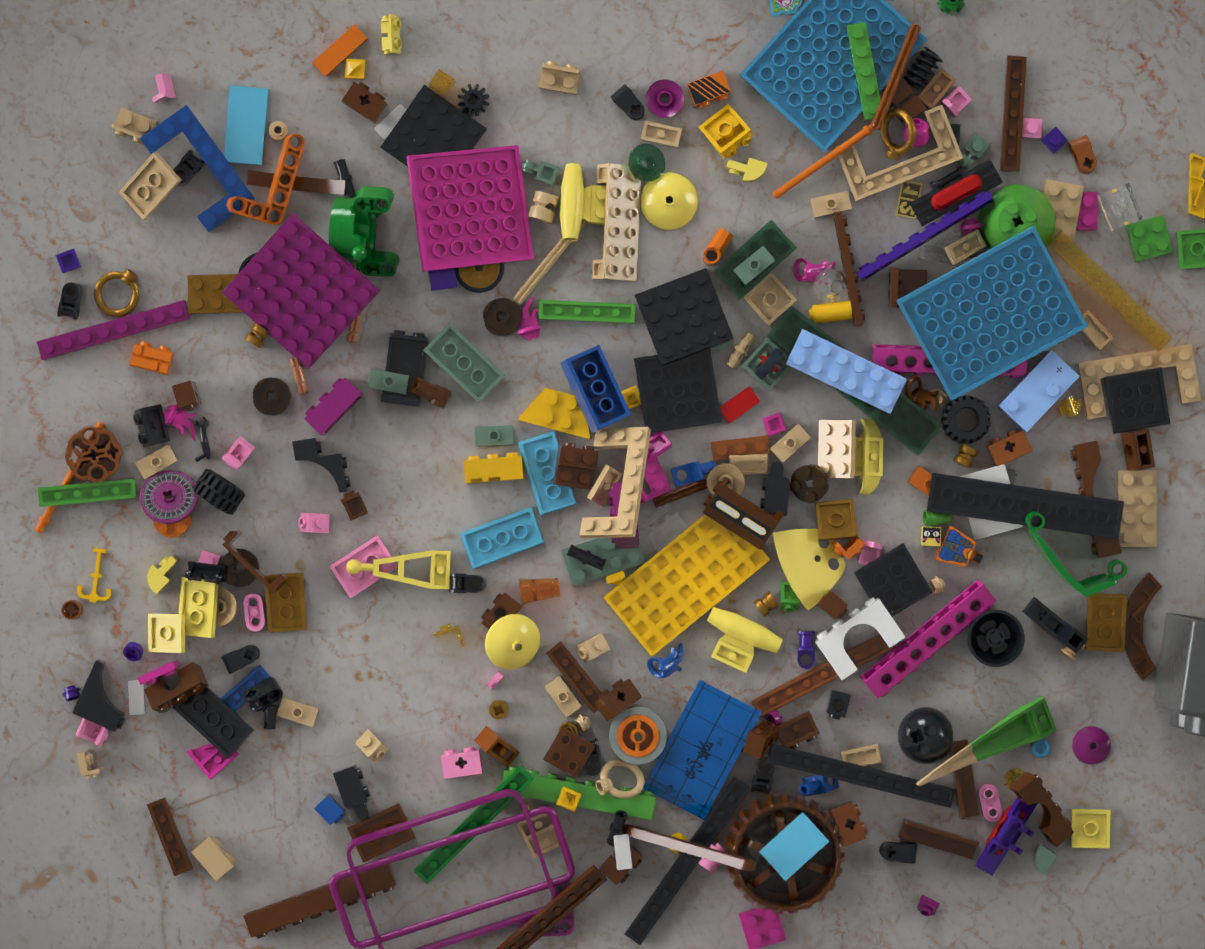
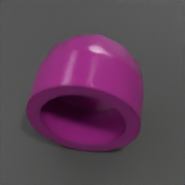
M774 710L766 714V720L777 726L782 722L783 716L779 715V711Z

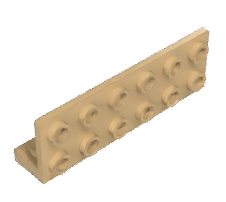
M613 163L597 164L596 184H606L603 259L593 260L592 279L636 281L642 167Z

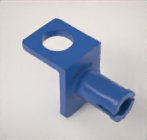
M699 461L671 468L675 486L678 487L703 480V475L709 474L716 467L714 461L699 464ZM679 470H684L687 474L684 481L677 478Z
M820 775L802 778L803 784L799 786V792L804 796L828 793L839 788L838 780L833 779L831 786L828 782V777Z

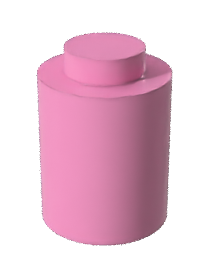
M718 843L710 845V848L723 852L726 850ZM701 858L698 862L713 874L721 865V863Z

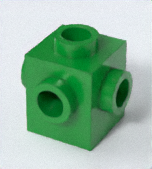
M939 0L937 3L941 11L945 14L949 13L951 16L955 11L959 13L965 6L964 0H956L955 2Z

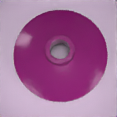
M663 79L654 82L646 93L648 109L654 115L661 118H669L676 115L684 103V94L681 87L671 80ZM663 96L668 97L667 103L661 101Z
M1087 726L1075 734L1072 749L1075 756L1081 762L1098 764L1108 756L1111 742L1104 730L1095 726ZM1094 742L1096 744L1095 749L1089 748L1090 743Z

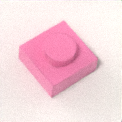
M1023 118L1022 138L1041 139L1042 119Z
M202 550L198 562L218 565L221 556Z

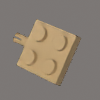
M533 801L526 804L528 810L535 808ZM541 814L530 818L542 854L560 846L548 814ZM527 820L518 822L517 826L532 858L537 857L538 853Z

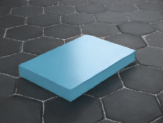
M802 812L759 852L786 881L821 850L829 840Z

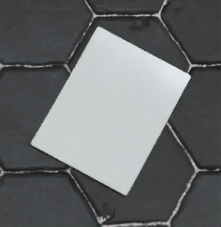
M1004 464L960 476L1011 484ZM968 517L975 540L1023 527V525Z

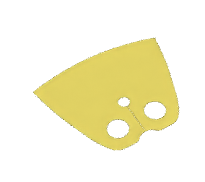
M816 528L774 532L775 548L784 574L801 603L809 611L840 579L846 567L843 557L840 558L833 550L835 548L832 543L834 540H829L827 548L819 546L818 529ZM816 555L820 556L819 562L815 561ZM831 558L838 560L839 567L837 570L829 568L828 562Z

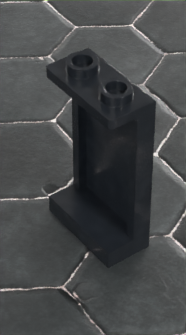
M394 330V334L389 333L385 371L409 375L406 395L383 391L381 402L420 407L421 397L411 391L414 381L418 377L424 378L426 353L423 350L428 345V338L424 337L425 334L413 332V336L405 335V331Z

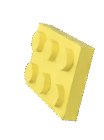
M181 577L179 614H185L186 636L215 638L219 584L205 582L204 579L201 581H189L188 578Z

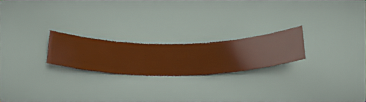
M248 170L247 184L271 187L274 174ZM281 175L280 182L284 185L287 183L288 178L286 175ZM296 176L292 190L344 195L346 180Z

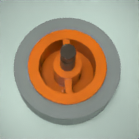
M644 706L628 707L613 719L609 729V741L614 753L621 760L635 765L646 764L656 759L663 751L667 740L666 727L662 718L654 710Z

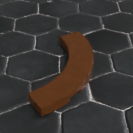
M1150 572L1135 587L1128 600L1126 609L1125 651L1131 666L1141 680H1144L1156 669L1146 651L1142 635L1145 611L1154 595L1162 588Z

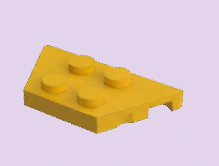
M545 388L518 419L590 439L588 423L575 395Z

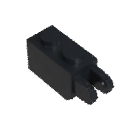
M777 461L772 464L771 476L767 475L766 479L762 481V490L765 491V497L761 498L760 508L769 514L775 515L778 510L784 514L783 516H787L790 481L787 477H783V464Z
M355 764L334 772L333 776L344 806L349 809L354 808L357 817L365 819L368 816L366 802L369 801L368 797L371 795L367 785L364 786L361 780L364 778L361 768H357Z

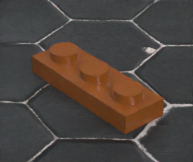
M768 435L711 442L713 461L729 459V455L770 454Z

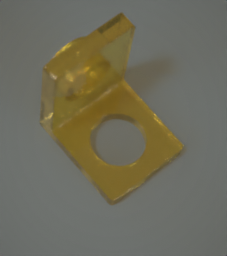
M450 623L441 626V631L433 633L434 637L456 630L462 648L466 647L459 625L452 627Z

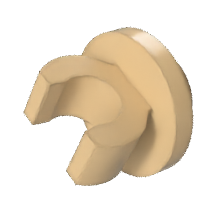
M940 389L931 390V392L939 390L935 400L936 404L943 408L947 400L946 393Z

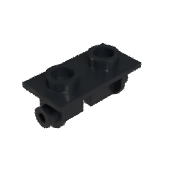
M188 561L189 571L186 570L185 578H188L189 581H201L204 579L205 582L216 584L227 581L225 566Z

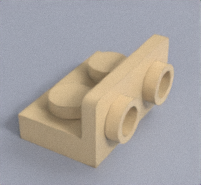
M552 61L542 64L540 89L577 95L581 73L577 66L567 64L566 67L558 66L559 63Z
M121 107L115 124H112L111 128L115 130V134L124 138L126 135L133 137L132 141L143 145L140 138L155 128L158 122Z
M88 749L77 753L80 775H86V779L98 777L99 773L103 771V766L91 767L94 764L93 754L89 753Z

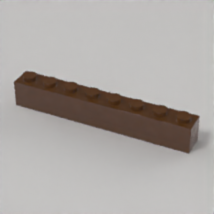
M391 864L358 874L366 899L375 897L376 892L383 890V893L394 890L393 886L397 884ZM350 876L337 882V888L343 904L350 906L358 903L357 899L361 897L354 877ZM328 883L245 913L243 917L251 938L256 936L259 939L267 936L268 931L274 930L279 932L286 929L285 925L292 923L295 926L303 923L304 918L311 917V919L322 916L321 912L328 910L331 913L336 911L337 908Z

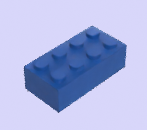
M600 345L560 363L592 433L631 415Z

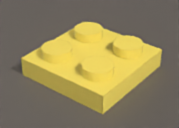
M148 614V652L185 653V614Z
M1071 809V828L1074 833L1071 835L1070 847L1110 848L1111 810Z

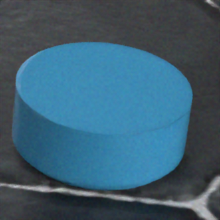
M1041 739L1031 743V752L1036 757L1043 758L1050 753L1051 747L1047 740Z

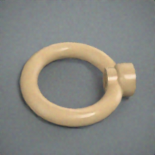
M615 759L607 762L602 767L600 780L596 781V789L600 795L609 793L617 798L629 799L637 796L643 790L645 778L637 765L627 763L621 759ZM614 767L628 768L635 774L637 785L630 791L617 790L613 787L612 781L607 778L608 772Z

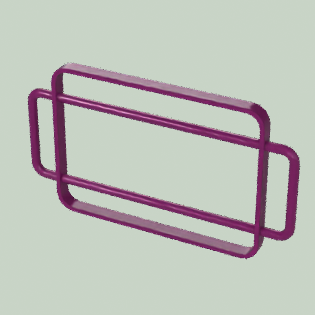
M505 789L353 839L347 847V860L350 869L334 874L330 879L329 889L350 945L354 948L363 949L377 944L379 949H384L382 942L548 888L552 894V901L556 897L554 887L570 881L574 877L575 866L556 811L548 806L527 810L521 793L517 790ZM504 797H515L521 803L522 813L356 867L354 865L351 851L357 845ZM541 814H548L551 818L568 869L565 875L554 879L550 878L530 819ZM527 820L547 881L379 935L358 874ZM350 876L354 877L374 934L373 938L364 941L356 940L337 888L339 880ZM544 907L415 949H440L529 920Z

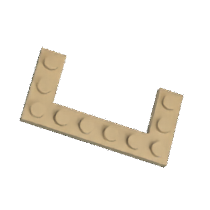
M943 105L924 112L938 147L936 149L868 176L865 174L854 145L838 156L855 201L963 159Z
M1192 344L1077 363L1087 420L1107 416L1101 378L1139 370L1175 366L1181 404L1201 401Z
M649 427L605 428L595 432L593 445L595 449L627 448L617 517L582 518L580 537L620 538L636 536L651 434Z

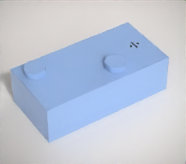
M1049 350L996 407L1017 427L1023 430L1024 433L1028 432L1077 380L1079 375L1055 352Z

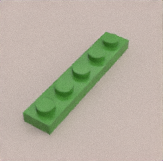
M866 22L847 25L846 28L864 121L874 119L881 98Z
M540 300L539 319L635 324V304Z
M135 478L98 483L90 482L38 487L39 507L136 498Z

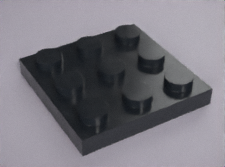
M1162 367L1104 377L1113 434L1171 424Z
M904 543L854 571L868 598H879L892 617L933 593Z

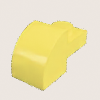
M752 158L748 159L747 165L728 160L726 169H729V173L740 176V173L744 174L742 182H753L763 175L768 163Z
M174 555L166 556L159 563L161 565L160 568L153 564L148 571V584L155 594H159L172 580L166 574L179 561Z

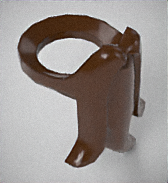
M910 377L905 385L907 399L912 403L921 405L923 409L927 408L926 404H931L933 410H936L935 397L938 396L939 390L932 392L925 390L919 377ZM914 381H917L919 386L911 392V385Z

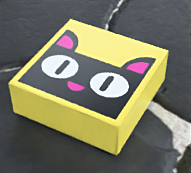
M921 526V546H941V527Z

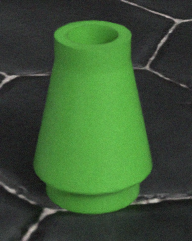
M923 511V524L928 525V527L951 524L952 522L951 514Z

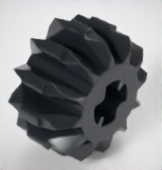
M468 84L469 91L462 88L461 91L465 95L458 94L457 96L463 100L457 103L458 106L465 105L461 111L464 113L469 109L468 116L472 115V111H475V115L479 116V109L485 113L486 110L482 105L489 106V102L484 101L489 98V94H482L485 93L486 89L482 88L478 91L479 84H476L474 89H472L471 84ZM471 96L479 98V100H476L475 105H472V102L468 103L471 100Z

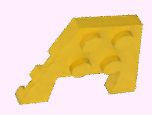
M1190 153L1188 214L1205 220V179L1201 178L1205 168V157Z

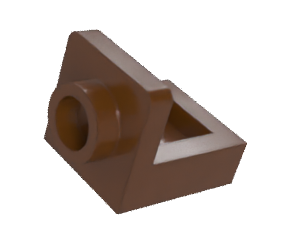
M353 490L343 495L344 499L341 502L346 509L350 521L368 514V510L359 492L355 493Z

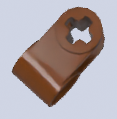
M1085 135L1068 142L1069 150L1078 170L1082 174L1091 173L1097 166V160L1088 136ZM1085 160L1087 163H1091L1089 168L1083 165Z

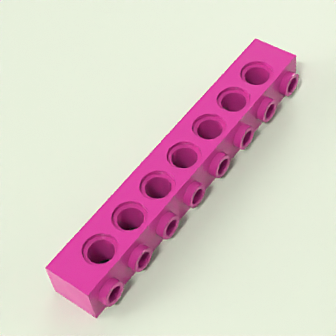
M872 344L871 362L889 371H895L894 373L900 375L906 374V372H914L915 375H925L926 372L937 376L932 365L925 364L927 356L921 346ZM895 356L896 361L889 364L886 362L888 357ZM908 357L916 358L913 364H907L905 361ZM1027 360L995 378H1001L1002 375H1009L1010 378L1026 376Z
M977 579L863 673L860 678L878 699L885 696L894 685L900 684L905 676L910 672L916 671L923 661L930 659L934 652L939 648L945 647L951 638L962 633L964 628L972 623L976 617L984 611L991 609L996 599L985 585ZM977 600L975 606L970 607L971 603ZM962 613L961 617L956 619V615ZM944 625H947V628L944 631H941V628ZM932 637V641L926 644V640ZM917 649V653L911 656L912 651ZM899 662H903L901 667L896 668ZM888 674L885 680H881L883 675Z

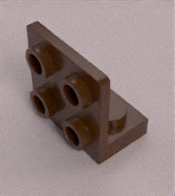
M890 268L888 307L900 308L896 300L927 284L928 271Z
M561 727L543 760L577 779L595 745L567 728Z

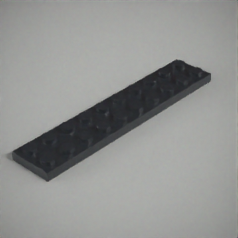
M932 473L926 511L1027 526L1025 523L1026 515L1029 512L1035 511L1045 518V525L1043 527L1045 529L1119 539L1124 501ZM1034 516L1031 519L1032 526L1039 523L1040 519L1038 516Z

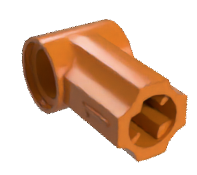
M719 227L703 253V262L708 266L716 265L732 240L733 235ZM708 252H714L717 256V259L714 261H709L706 257V254Z

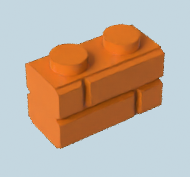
M140 341V344H134L129 366L169 375L174 353L170 352V348L160 345L159 349L152 348V343Z

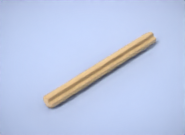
M582 219L580 231L582 230V228H583V227L586 225V223H587V221H585V220H583V219ZM562 238L558 241L513 297L514 302L518 305L523 303L571 242L564 241Z

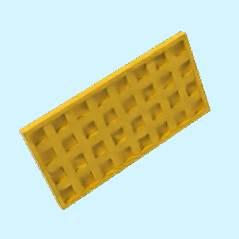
M704 514L603 598L652 657L771 559L762 549L760 550Z

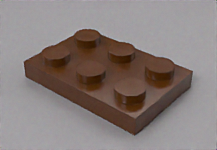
M400 803L347 827L353 840L357 837L406 822L408 819ZM412 828L357 845L356 848L364 863L415 839L416 836Z

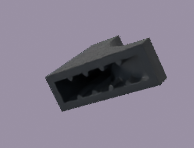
M98 659L91 669L72 713L115 732L118 728L121 729L125 722L123 716L125 713L116 708L108 699L102 682L105 662Z

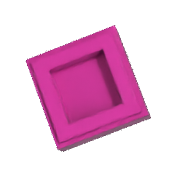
M781 412L762 419L768 437L786 431Z

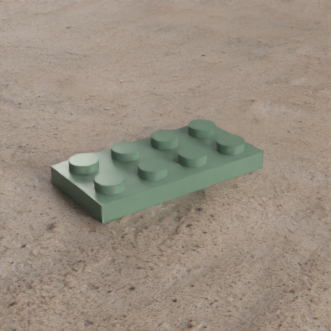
M450 322L423 350L478 403L505 376Z
M596 538L575 545L582 550H589L591 554L606 559L602 571L588 564L583 565L581 561L567 556L570 547L561 550L573 586L646 563L640 543L639 548L616 549V543H612V538Z

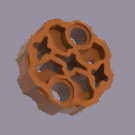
M89 425L72 434L68 439L65 460L74 476L78 479L98 483L115 474L118 470L122 449L120 443L117 442L110 430ZM88 430L94 431V439H85V432ZM107 440V443H106L105 447H100V448H97V447H96V446L103 445L104 442ZM110 443H112L115 449L118 448L115 451L114 458L110 452H107V450H110ZM75 446H78L80 449L88 448V450L79 451ZM92 449H94L95 452H99V454L96 455L95 459H92L91 456H88V454L91 453ZM72 450H74L76 456H80V458H77L76 465H74L72 459H69V457H72ZM108 457L111 460V462H109L107 459L99 460V458ZM90 460V462L83 463L81 468L79 467L82 461ZM95 468L102 470V475L98 478L93 477L91 474Z

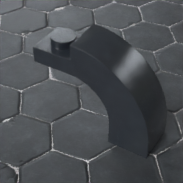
M1035 597L1032 598L1022 611L1049 635L1076 654L1088 640L1079 630L1068 624Z

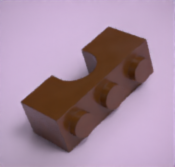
M192 662L176 671L179 676V684L173 690H170L168 684L162 681H158L144 689L152 710L165 713L173 705L185 702L189 696L199 694L205 687L209 686L201 666Z

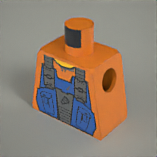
M948 526L934 559L967 567L969 561L980 564L984 554L974 550L977 542L956 528Z

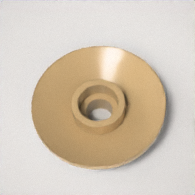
M720 464L709 472L707 486L712 495L715 494L712 490L717 482L722 483L725 477L730 479V482L726 483L725 486L739 495L742 494L745 487V477L739 468L731 464Z
M218 588L216 626H224L234 619L237 612V602L229 590Z

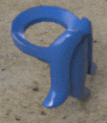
M683 644L679 645L678 651L675 648H671L670 655L664 659L651 657L647 661V667L651 674L657 678H666L675 671L681 672L682 667L677 665L683 657ZM653 661L659 662V671L662 673L655 670Z

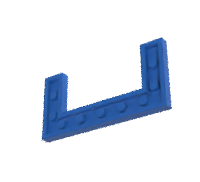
M185 105L143 135L140 140L152 154L181 132L184 133L228 193V195L197 216L206 230L210 232L234 214L229 212L226 206L230 197L237 196L254 200L255 197L190 108ZM235 200L233 208L239 210L241 203L239 200Z

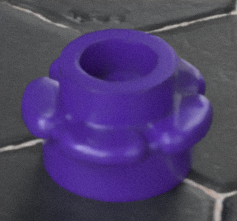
M75 685L66 687L62 696L65 697L66 701H73L79 698V691L81 689L76 688Z

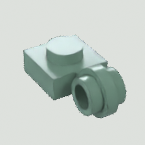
M974 133L963 148L969 154L968 156L964 154L963 159L959 160L960 167L968 169L974 161L971 157L974 156L979 160L991 143L977 133Z
M525 160L522 163V171L533 174V171L537 172L535 180L554 185L559 170L558 166L541 161L539 168L535 167L536 163Z

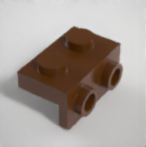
M810 711L776 726L780 728L778 736L782 745L794 749L800 746L799 742L804 740L810 742L816 739L817 734L820 733Z

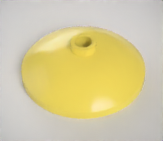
M667 172L656 175L647 182L641 194L640 204L645 218L653 226L663 230H675L685 226L693 218L697 210L698 197L694 186L687 178L677 173ZM672 197L673 202L670 204L667 203L666 198Z
M509 614L498 619L490 627L485 639V650L488 658L496 666L507 670L518 669L528 664L536 655L540 645L538 627L530 618L521 614Z

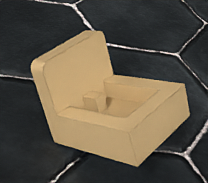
M602 632L576 646L578 655L584 662H588L610 650Z
M368 729L355 742L365 755L375 762L381 760L389 750Z

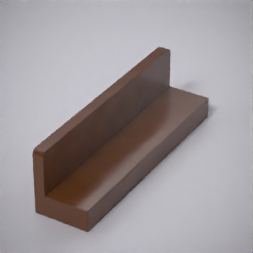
M968 739L953 741L949 751L950 758L968 745ZM968 765L952 772L959 818L961 819L979 815L972 765Z
M905 818L903 819L898 836L969 859H973L976 846H979L977 840Z

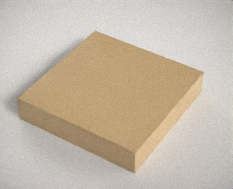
M772 272L743 297L768 326L797 301Z

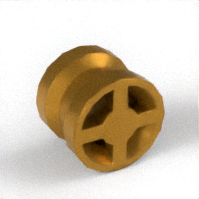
M495 700L489 707L490 715L497 720L505 718L509 710L507 703L503 700Z

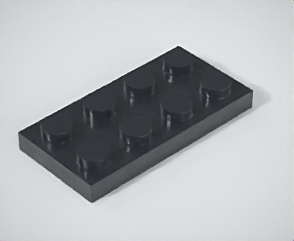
M208 686L201 693L193 694L185 702L175 704L172 707L227 759H230L254 731L246 721Z

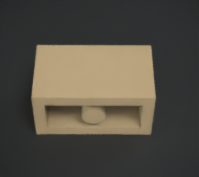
M210 835L191 853L213 879L217 881L234 867L235 863L233 861L235 858L230 852H225L221 848L222 843L217 837L213 838Z

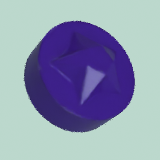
M136 642L127 643L123 650L124 656L130 661L140 660L144 653L142 646Z

